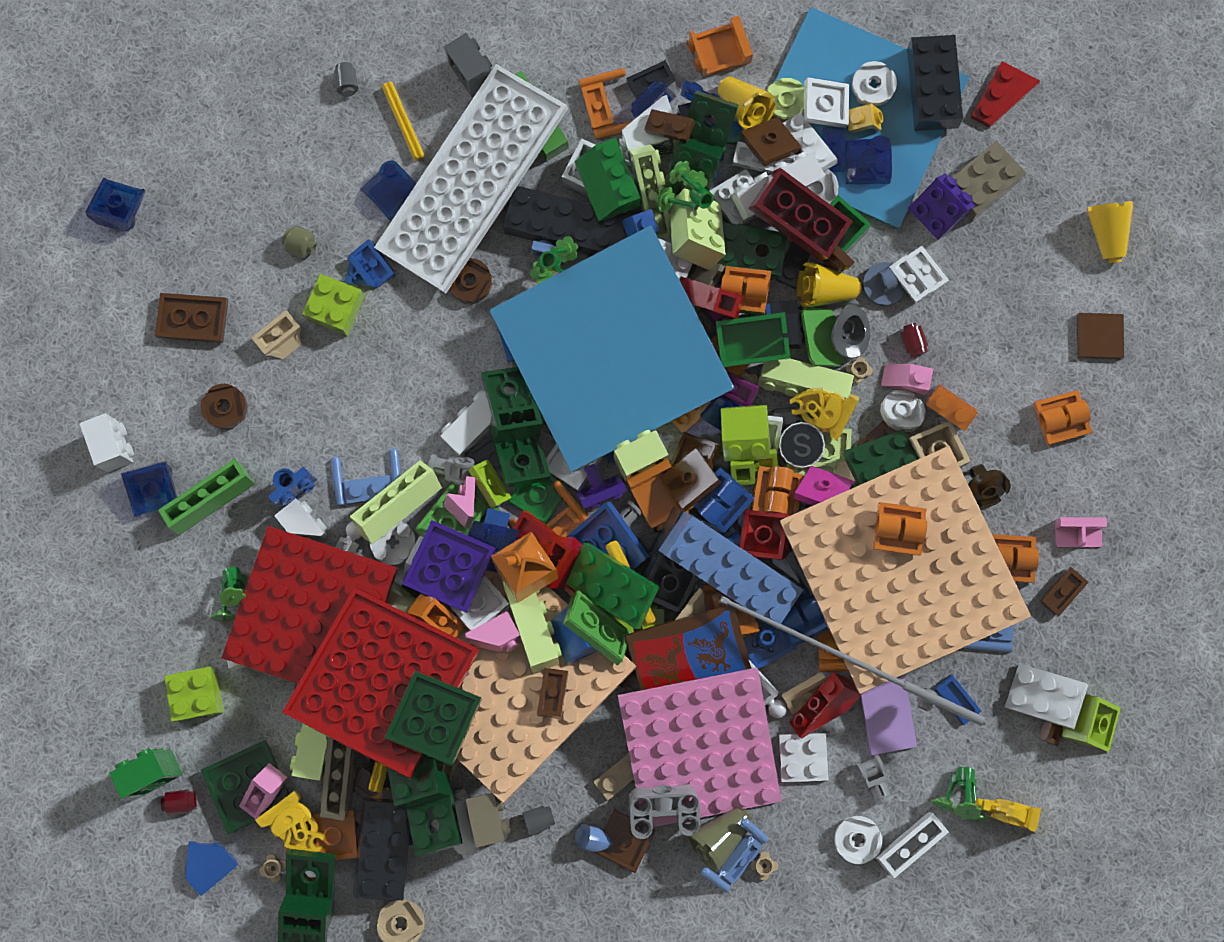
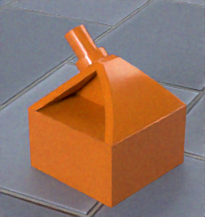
M532 532L491 556L495 569L518 603L558 579L555 566Z

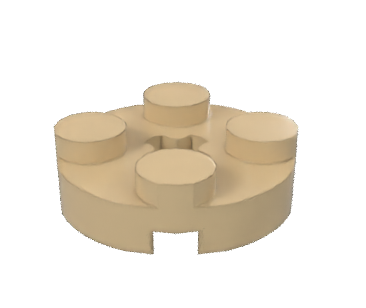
M408 899L393 900L380 911L377 931L383 942H417L422 936L425 928V917L421 908L416 903ZM397 917L407 920L405 924L406 929L403 930L401 927L397 929L395 927Z

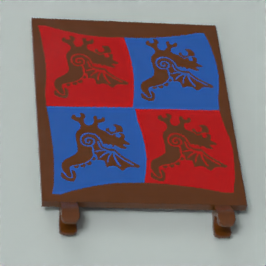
M719 590L711 592L715 607L713 609L643 629L642 626L640 629L633 628L634 632L625 634L632 661L636 665L635 671L641 690L751 669L735 608L719 602L722 596Z

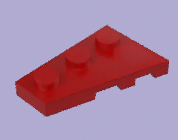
M1001 61L971 118L989 128L992 127L1016 103L1040 83V80Z

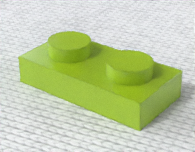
M488 459L468 470L471 476L475 477V483L491 509L511 499L510 494Z

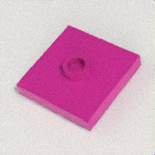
M810 466L795 492L794 499L814 506L852 489L854 481Z

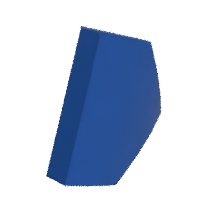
M368 239L353 251L351 255H348V272L344 283L379 288L397 274L383 255L374 248V243Z
M196 841L188 842L186 880L202 896L238 866L236 859L223 845H219V842L214 844L196 843Z

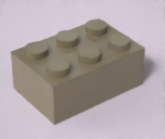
M997 140L952 177L962 192L968 193L972 198V202L976 205L966 215L971 222L974 221L1018 184L1026 174V171Z
M492 792L465 799L476 848L502 842L508 838L507 835L511 832L508 818H503L502 813L506 809L505 803L503 804Z

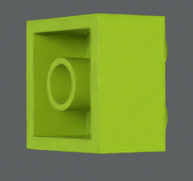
M320 274L302 314L307 321L348 336L365 295L361 289Z
M209 666L164 676L171 722H182L224 713L217 667Z

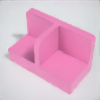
M1060 517L1056 519V546L1102 547V529L1107 527V518Z

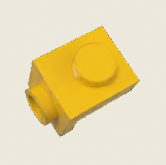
M873 104L849 109V132L856 133L871 128L876 131L882 130V112Z

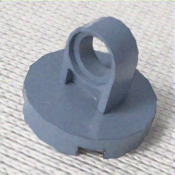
M877 263L866 272L862 288L864 295L870 302L887 307L895 305L904 296L906 291L896 279L892 269L888 268L893 263Z

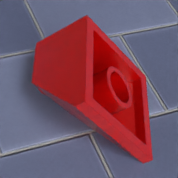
M745 510L739 547L757 558L784 560L791 545L780 520L791 515Z

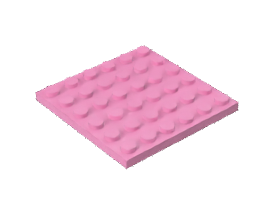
M758 668L618 695L636 788L660 785H691L695 788L699 799L700 818L727 813L735 808L741 810L742 808L747 809L781 802ZM687 796L683 798L682 801L688 802L692 800L693 797ZM639 799V805L645 803V800ZM676 815L652 817L653 827L677 823Z

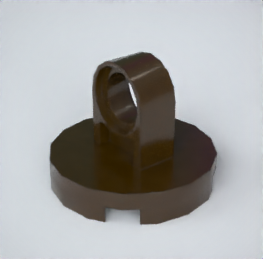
M983 464L970 467V474L974 478L968 485L980 509L998 504L1002 501L1000 497L1005 492L1006 494L1009 493L1011 483L1004 472L1001 470L987 471Z

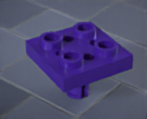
M595 463L584 468L591 486L581 489L580 492L576 491V494L583 508L593 509L600 506L601 501L608 498L610 500L620 498L623 495L622 493L627 490L618 475L604 480L598 464Z

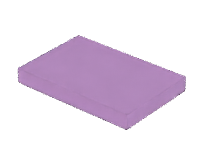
M904 677L898 678L902 681H906ZM888 681L861 693L860 699L871 755L917 747L907 691L903 690L901 686Z

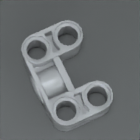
M686 784L638 787L630 792L629 820L634 837L638 839L649 837L653 829L652 817L676 815L679 830L685 836L693 835L692 833L699 831L700 806L697 792L693 786ZM687 796L693 797L692 800L688 802L682 801L683 798ZM639 799L645 800V803L641 805L635 804ZM686 819H693L689 824L683 823ZM641 821L646 823L642 827L636 826V824Z

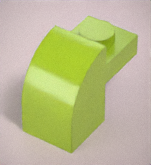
M770 450V459L731 461L732 478L740 485L756 484L758 466L769 468L778 466L777 450Z

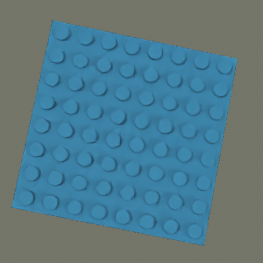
M810 7L775 82L781 78H792L799 81L804 87L807 78H815L849 84V109L866 105L860 104L857 101L852 90L854 74L863 64L872 61L882 62L886 65L885 67L895 73L897 87L891 100L883 105L875 106L881 110L883 115L882 130L876 131L871 128L851 133L848 126L840 128L815 123L809 124L837 158V164L829 168L838 181L837 195L843 198L856 211L899 230L945 129L914 131L908 53L906 48ZM959 72L962 94L970 76ZM872 79L869 86H872V88H877V86H880V83H876V81Z
M651 225L490 309L571 472L616 450V446L626 440L631 442L638 438V434L646 430L651 432L735 389Z

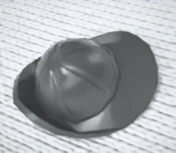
M848 304L842 309L833 326L831 341L834 350L840 356L853 359L859 357L868 348L870 324L866 312L856 305Z

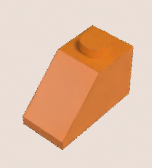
M422 594L418 596L407 614L454 637H457L465 626L434 597Z

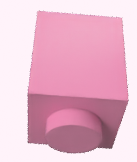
M885 364L881 387L895 390L903 389L925 396L930 389L933 369L914 364Z
M508 612L465 633L470 645L498 653L511 652L522 642L521 636Z
M269 763L251 781L239 807L257 819L279 794L288 777Z

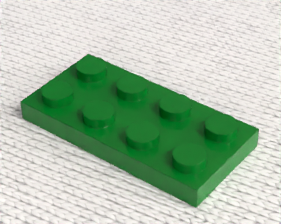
M583 543L566 582L568 586L576 591H580L591 601L634 629L641 628L659 588L656 584L590 543Z

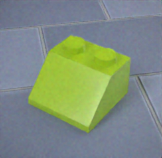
M767 405L721 408L724 461L770 459L771 445Z
M1085 694L1074 730L1063 726L1062 737L1109 752L1121 707L1100 697Z

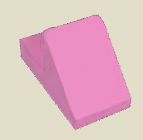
M466 476L464 485L459 486L458 495L447 494L444 501V507L465 528H470L474 512L475 477Z

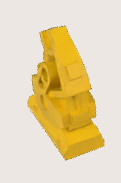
M810 388L793 396L789 401L790 404L793 402L800 404L799 409H792V414H801L807 423L817 427L820 431L830 432L831 437L838 441L859 401V397L850 394L845 399L835 391L830 393L824 391L823 388Z
M299 790L289 794L255 820L261 828L270 825L269 828L274 837H279L285 843L284 847L314 852L322 850V846H316L314 840L315 838L325 840V835L318 832L317 821L309 807L301 802L302 796Z
M976 798V807L990 814L992 818L1013 826L1027 828L1029 831L1036 833L1041 808H1032L1004 799L995 798V801Z

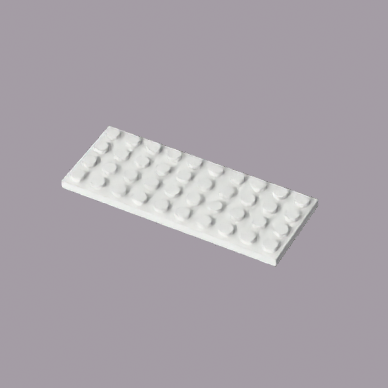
M496 64L374 248L446 294L569 109L568 106Z

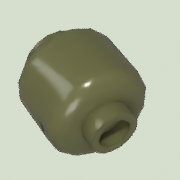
M300 226L288 228L282 238L285 251L299 258H305L307 255L313 254L317 246L313 232Z

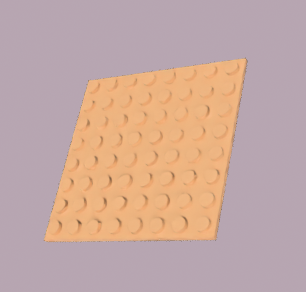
M950 446L780 520L839 651L897 678L1031 617ZM879 502L927 508V534L922 546L921 556L873 550ZM844 660L859 694L888 682V680Z
M491 560L485 576L508 601L502 582L503 579ZM546 586L540 589L539 593H536L538 600L544 601L547 613L543 615L546 622L552 620L569 606L553 590ZM444 603L443 606L459 619L448 605ZM509 607L503 613L508 612L515 627L517 628L511 608ZM466 626L463 627L456 638L468 643L465 633L469 632ZM551 635L553 643H556L553 635ZM522 642L515 650L503 653L476 647L479 649V653L469 669V675L464 678L459 689L481 697L482 701L456 759L504 804L636 668V665L625 655L623 662L616 665L599 651L569 665H566L563 656H559V665L550 668L566 670L569 672L562 718L554 719L537 716L544 670L532 673Z

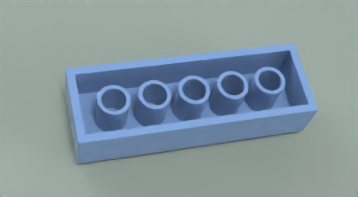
M685 511L659 549L665 556L743 607L780 624L803 591L802 588Z

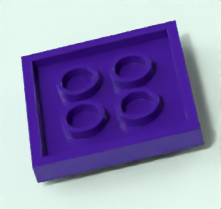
M431 520L402 584L467 613L496 548Z

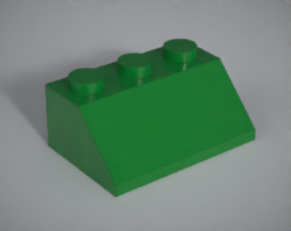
M616 138L593 146L574 161L598 222L641 206V197Z

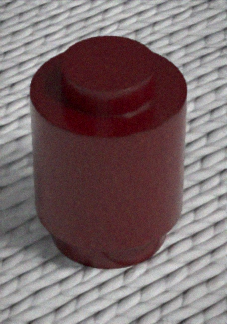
M916 323L904 326V331L900 335L906 352L910 353L911 358L927 353V346L929 345L922 326H917Z
M189 789L165 792L164 797H161L162 812L166 811L167 816L191 813V810L197 809L195 791H189Z

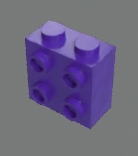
M943 174L937 177L908 209L939 240L946 236L976 205L972 202L971 196L966 192H962L957 186L954 178Z

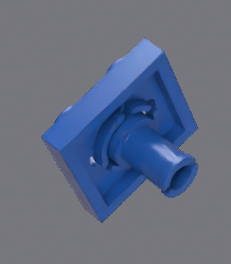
M755 618V620L763 630L758 635L743 638L748 658L758 669L797 649L785 631L777 629L758 618ZM752 642H753V645H754V646H756V642H757L758 647H757V648L752 647ZM771 647L769 651H772L773 649L774 651L772 653H769L767 651V648Z

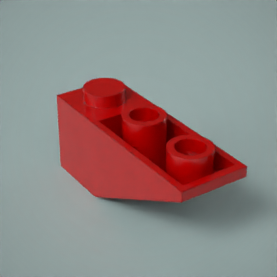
M682 276L679 277V281L691 304L738 319L745 297Z
M833 672L789 723L798 736L804 738L845 713L862 694H859L856 686L850 679Z

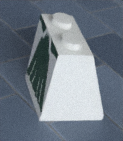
M667 95L662 96L622 130V138L619 139L625 159L631 161L630 149L649 144L655 150H658L659 156L675 152L678 144L677 140L649 134L644 130L651 109L673 114Z

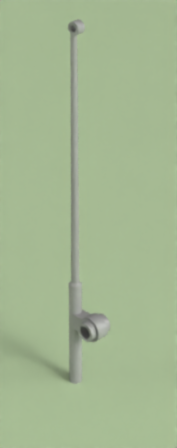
M721 596L719 601L721 604L737 608L901 686L903 690L918 696L916 700L918 702L917 707L930 712L931 708L937 705L980 726L984 723L985 717L938 696L936 692L930 689H923L913 683L893 677Z

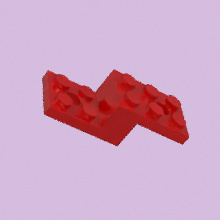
M523 510L501 549L532 532L557 570L558 579L546 587L563 588L570 595L574 594L576 590L568 586L566 582L583 544L574 537H560L529 511Z

